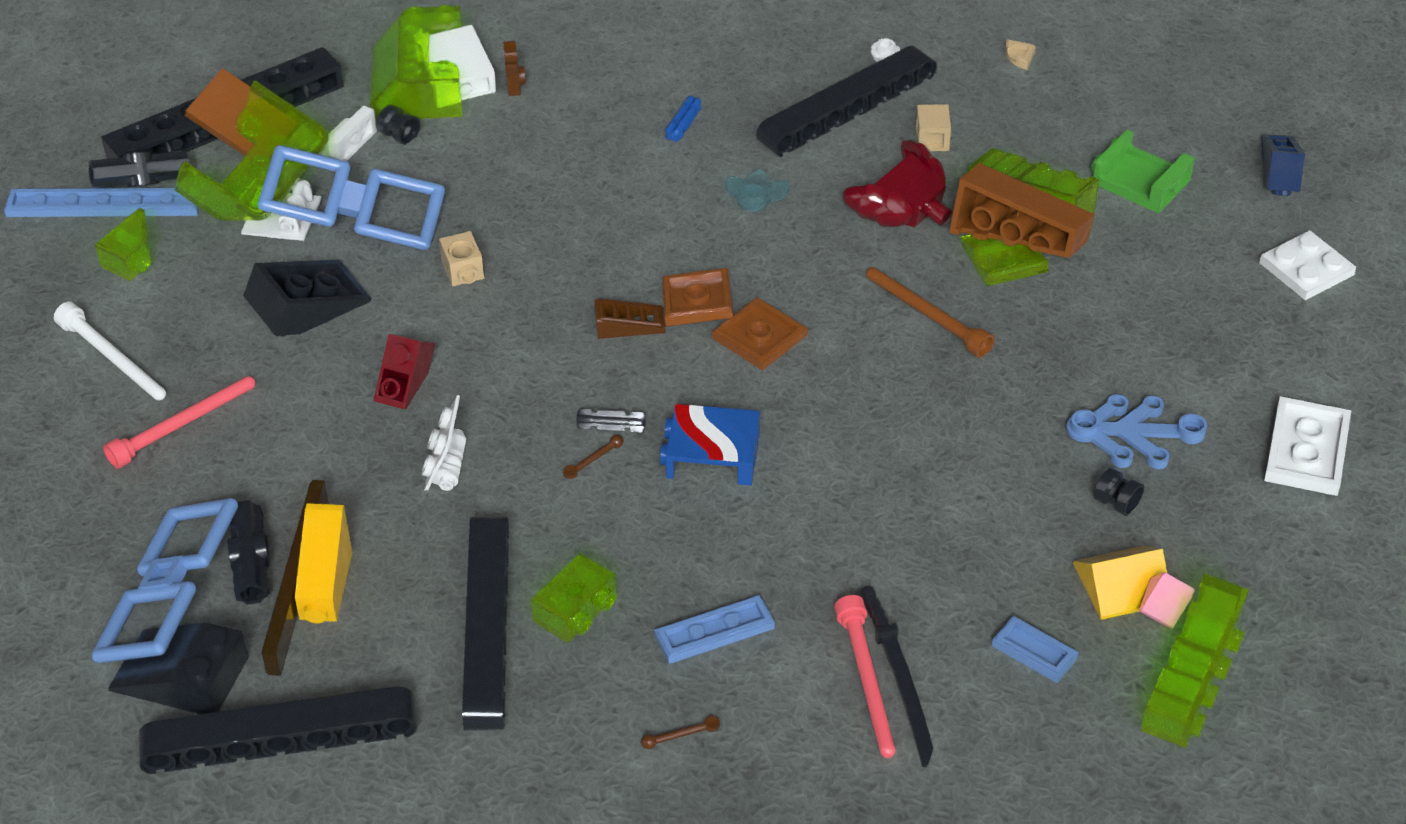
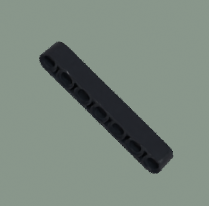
M908 46L765 119L759 125L756 137L777 156L782 157L784 156L783 153H790L807 144L808 142L806 141L810 139L815 140L832 131L831 128H838L855 119L854 116H861L878 107L877 104L885 103L901 95L900 92H906L924 83L923 80L931 79L937 70V63L917 47Z
M508 516L470 517L462 698L464 731L504 729L505 692L503 686H505L506 661L504 655H506L507 640L505 625H507L506 596H508L507 567L509 560V544L507 541L509 539Z
M388 687L152 721L143 725L139 730V767L148 774H156V770L164 769V772L191 769L197 768V764L205 763V766L237 762V758L245 757L246 761L277 756L278 752H285V755L314 751L320 746H325V749L356 745L357 741L361 740L369 743L397 739L396 735L404 734V737H410L417 729L414 695L411 690L405 687Z

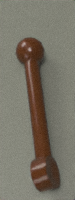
M613 435L608 444L575 466H566L563 469L564 477L568 479L575 478L578 474L577 472L611 449L620 448L624 443L622 436Z
M708 716L704 723L657 736L646 734L641 739V745L643 748L650 750L657 743L704 730L713 732L719 729L720 720L716 716Z

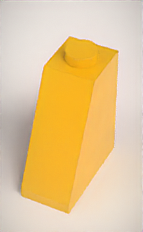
M306 504L295 590L299 620H307L316 624L324 621L337 622L353 553L344 505Z

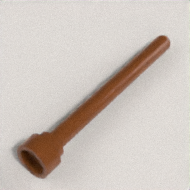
M874 267L867 269L866 277L964 340L963 343L969 353L980 359L993 348L995 337L983 328L970 329Z

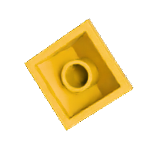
M1139 546L1074 560L1073 562L1101 620L1139 612L1150 578L1161 573H1167L1163 549L1149 546Z

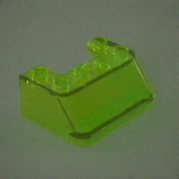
M460 5L409 7L398 16L375 43L373 48L370 107L374 109L376 119L382 109L391 104L401 108L404 113H410L418 117V119L463 117L458 66L447 60L429 62L430 35L462 27Z
M254 81L251 84L246 107L239 114L236 122L238 132L255 144L221 184L186 161L181 164L175 191L220 221H260L272 214L258 208V201L276 146L283 145L321 155L328 142V133L322 125L257 81ZM285 160L273 200L282 202L311 166Z

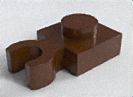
M515 40L504 41L503 48L508 95L518 96L521 95L520 85L526 84L524 66H518Z

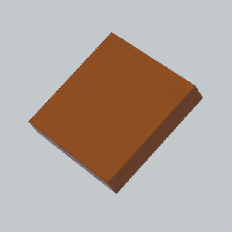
M728 268L662 277L666 327L733 318Z
M758 297L735 313L733 318H729L712 331V339L762 371L808 335L807 327Z

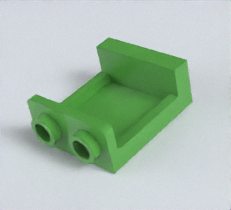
M1127 129L1119 138L1116 137L1112 140L1109 148L1103 154H1098L1094 159L1091 168L1094 172L1092 184L1159 214L1191 181L1195 157L1183 153L1172 164L1132 145L1133 131Z

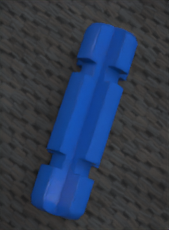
M691 95L685 99L683 105L680 106L671 122L665 128V138L667 140L678 142L682 138L683 132H686L696 117L695 115L701 110V100L699 97L694 98Z

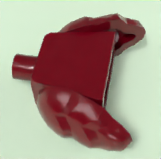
M911 139L904 140L901 143L903 160L877 181L875 185L853 186L846 188L843 192L844 203L855 211L859 217L877 222L883 227L907 225L915 228L926 217L942 226L952 213L950 208L942 204L946 190V175L941 162L933 157L923 143H917Z

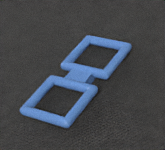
M283 145L275 147L258 201V208L260 210L326 227L333 226L337 214L357 218L354 230L359 235L420 250H428L431 247L445 194V188L442 185L380 169H372L369 173L367 184L364 185L347 180L351 168L347 161ZM285 160L336 172L324 212L273 200ZM380 183L431 195L420 236L369 224Z
M221 499L172 507L167 510L137 567V572L143 576V579L138 589L127 590L123 593L91 654L94 662L105 663L160 656L166 652L196 592V586L193 582H182L187 570L206 568L210 564L237 511L238 502L235 499ZM217 515L198 554L159 559L178 521ZM174 599L153 641L113 646L135 604Z

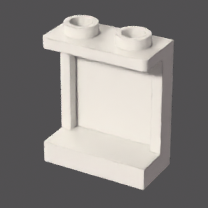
M472 25L414 38L416 60L418 64H423L433 85L434 100L437 106L496 92L495 71Z

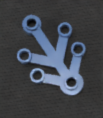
M1115 394L1110 396L1107 403L1094 412L1090 410L1076 411L1069 418L1066 426L1067 433L1072 439L1079 442L1094 443L1111 456V462L1116 467H1129L1132 464L1133 451L1127 446H1120L1108 436H1118L1147 457V464L1150 467L1163 469L1168 465L1169 452L1162 447L1155 446L1144 437L1180 438L1187 444H1197L1205 439L1208 425L1207 421L1197 414L1183 415L1179 419L1178 424L1142 423L1149 417H1159L1163 413L1164 402L1157 396H1147L1144 398L1143 404L1118 422H1105L1113 415L1122 416L1127 413L1128 399L1123 395ZM1113 404H1120L1122 407H1116ZM1148 405H1155L1158 408H1151ZM1117 455H1124L1127 458H1119ZM1154 456H1159V457H1162L1163 459H1162V460H1157V459H1155V458H1153V457H1154Z

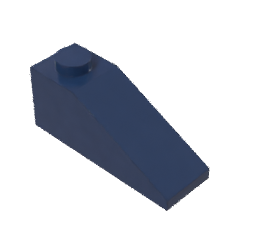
M1262 134L1263 176L1266 188L1272 190V194L1289 196L1291 191L1300 192L1305 160L1304 151L1294 136Z

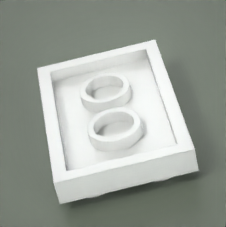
M1280 396L1264 481L1338 496L1351 410Z

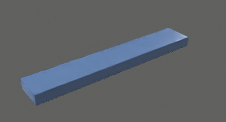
M201 188L11 189L4 212L6 217L198 216L202 191Z

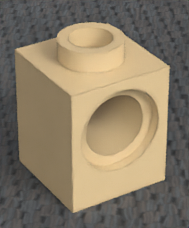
M917 105V143H923L929 151H949L951 135L949 105Z
M471 231L439 239L441 260L452 287L484 279L482 255Z

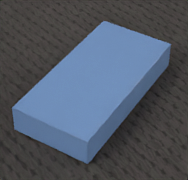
M1012 616L992 639V647L1056 683L1061 680L1078 659V651L1015 616Z

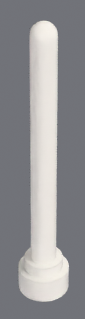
M65 302L56 309L54 321L63 330L79 333L155 400L160 401L166 397V391L163 387L86 322L84 311L74 302Z

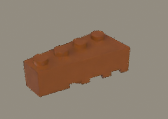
M979 163L960 178L949 233L955 235L967 233L979 240L985 241L991 238L1003 241L1004 245L1015 247L1017 244L1029 246L1030 250L1070 258L1088 242L1095 214Z

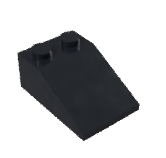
M339 260L255 263L243 295L275 336L302 334L365 305L372 299Z
M210 623L179 625L163 655L124 660L108 690L197 714L219 712L248 660L242 631ZM160 628L143 629L135 643L153 641Z

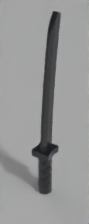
M872 586L863 587L859 594L863 598L869 616L876 627L875 640L878 645L882 644L905 706L921 766L927 768L933 753V745L919 697L897 640L899 628L896 623L889 625L888 618L880 606L881 604Z

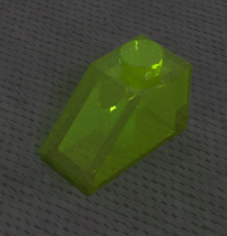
M138 208L95 244L100 267L128 281H131L139 273L145 272L152 263L150 231L145 210L142 208Z

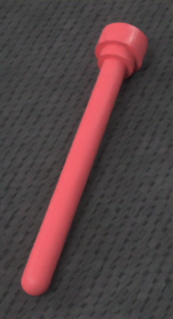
M246 376L129 440L126 438L121 440L115 438L103 445L106 458L117 470L131 463V458L135 457L136 451L253 389L256 384L255 379L251 376Z
M857 595L844 596L834 605L837 621L845 629H848L880 754L885 758H890L895 754V745L862 626L867 617L866 607L862 597Z

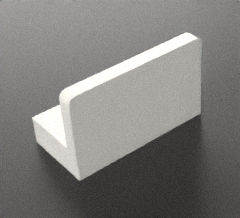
M363 105L350 119L345 118L311 150V153L347 161L377 132L374 109Z

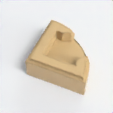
M1007 39L1005 48L1007 58L1014 65L1027 70L1035 54L1036 46Z

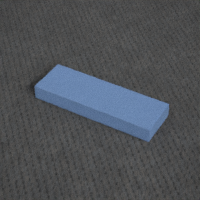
M757 595L654 629V635L668 664L775 629V621L761 596Z

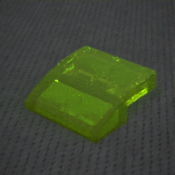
M972 234L961 236V244L964 251L987 286L1049 272L1048 259L1040 252L1030 250L1029 246L1017 244L1015 247L1004 245L1002 240L991 238L985 241L973 238Z

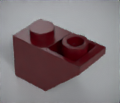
M388 334L373 401L407 409L429 373L435 343L405 335Z

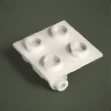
M300 180L293 185V193L275 192L273 200L316 211L322 200V196H314L312 194L311 185L305 180ZM260 190L241 234L304 241L311 223L260 210L258 208V201L262 191Z
M456 395L450 408L446 406L443 408L438 423L440 429H433L427 449L432 450V455L428 454L421 473V475L427 477L424 490H428L431 483L439 485L445 491L452 490L458 484L462 465L461 461L466 444V437L463 431L454 429L460 399L459 395Z

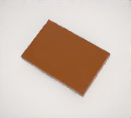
M223 68L185 112L187 118L262 168L272 159L275 147L283 145L300 123L299 119Z

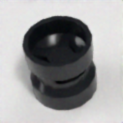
M393 104L387 105L382 109L376 123L379 132L389 137L393 136L395 141L403 145L417 137L421 126L418 117L410 113H404L401 108Z
M1110 467L1099 479L1093 496L1094 499L1103 504L1110 503L1114 505L1117 512L1128 516L1139 504L1145 487L1134 479L1127 480L1123 478L1122 472Z

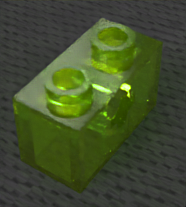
M579 553L531 599L533 622L566 643H569L577 634L583 635L590 628L593 619L602 610L608 611L615 603L617 598L615 574Z

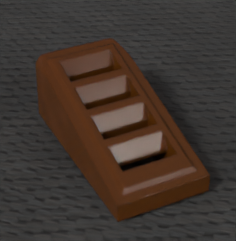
M594 299L598 339L665 333L662 305ZM653 315L654 322L647 321V316ZM640 316V320H634L633 318Z

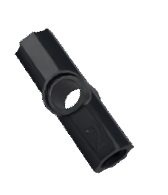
M186 151L159 154L139 152L125 154L119 158L88 161L89 180L92 188H106L119 185L137 187L156 184L158 181L190 178V163Z
M250 500L238 502L237 511L230 522L231 538L227 539L236 601L244 602L246 605L261 603L264 598L269 596L267 566H270V562L268 561L269 548L267 537L264 533V516L261 505H256Z

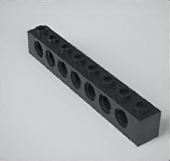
M324 47L241 80L285 111L344 87L341 65ZM195 99L101 136L106 159L119 158L125 154L151 152L152 154L174 151L189 152L218 140V138L185 116L187 108Z

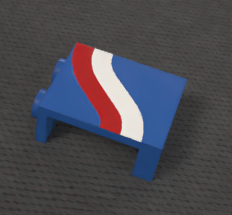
M675 404L673 418H667L665 424V439H669L668 444L662 443L660 451V465H666V478H674L676 462L738 467V484L752 486L760 435V411Z

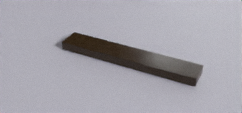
M312 480L304 501L261 652L268 675H282L298 617L295 590L305 508L307 503L329 504L325 480Z

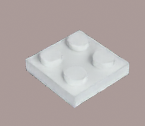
M1310 230L1261 254L1259 262L1304 300L1348 279L1355 274L1356 270L1355 265Z

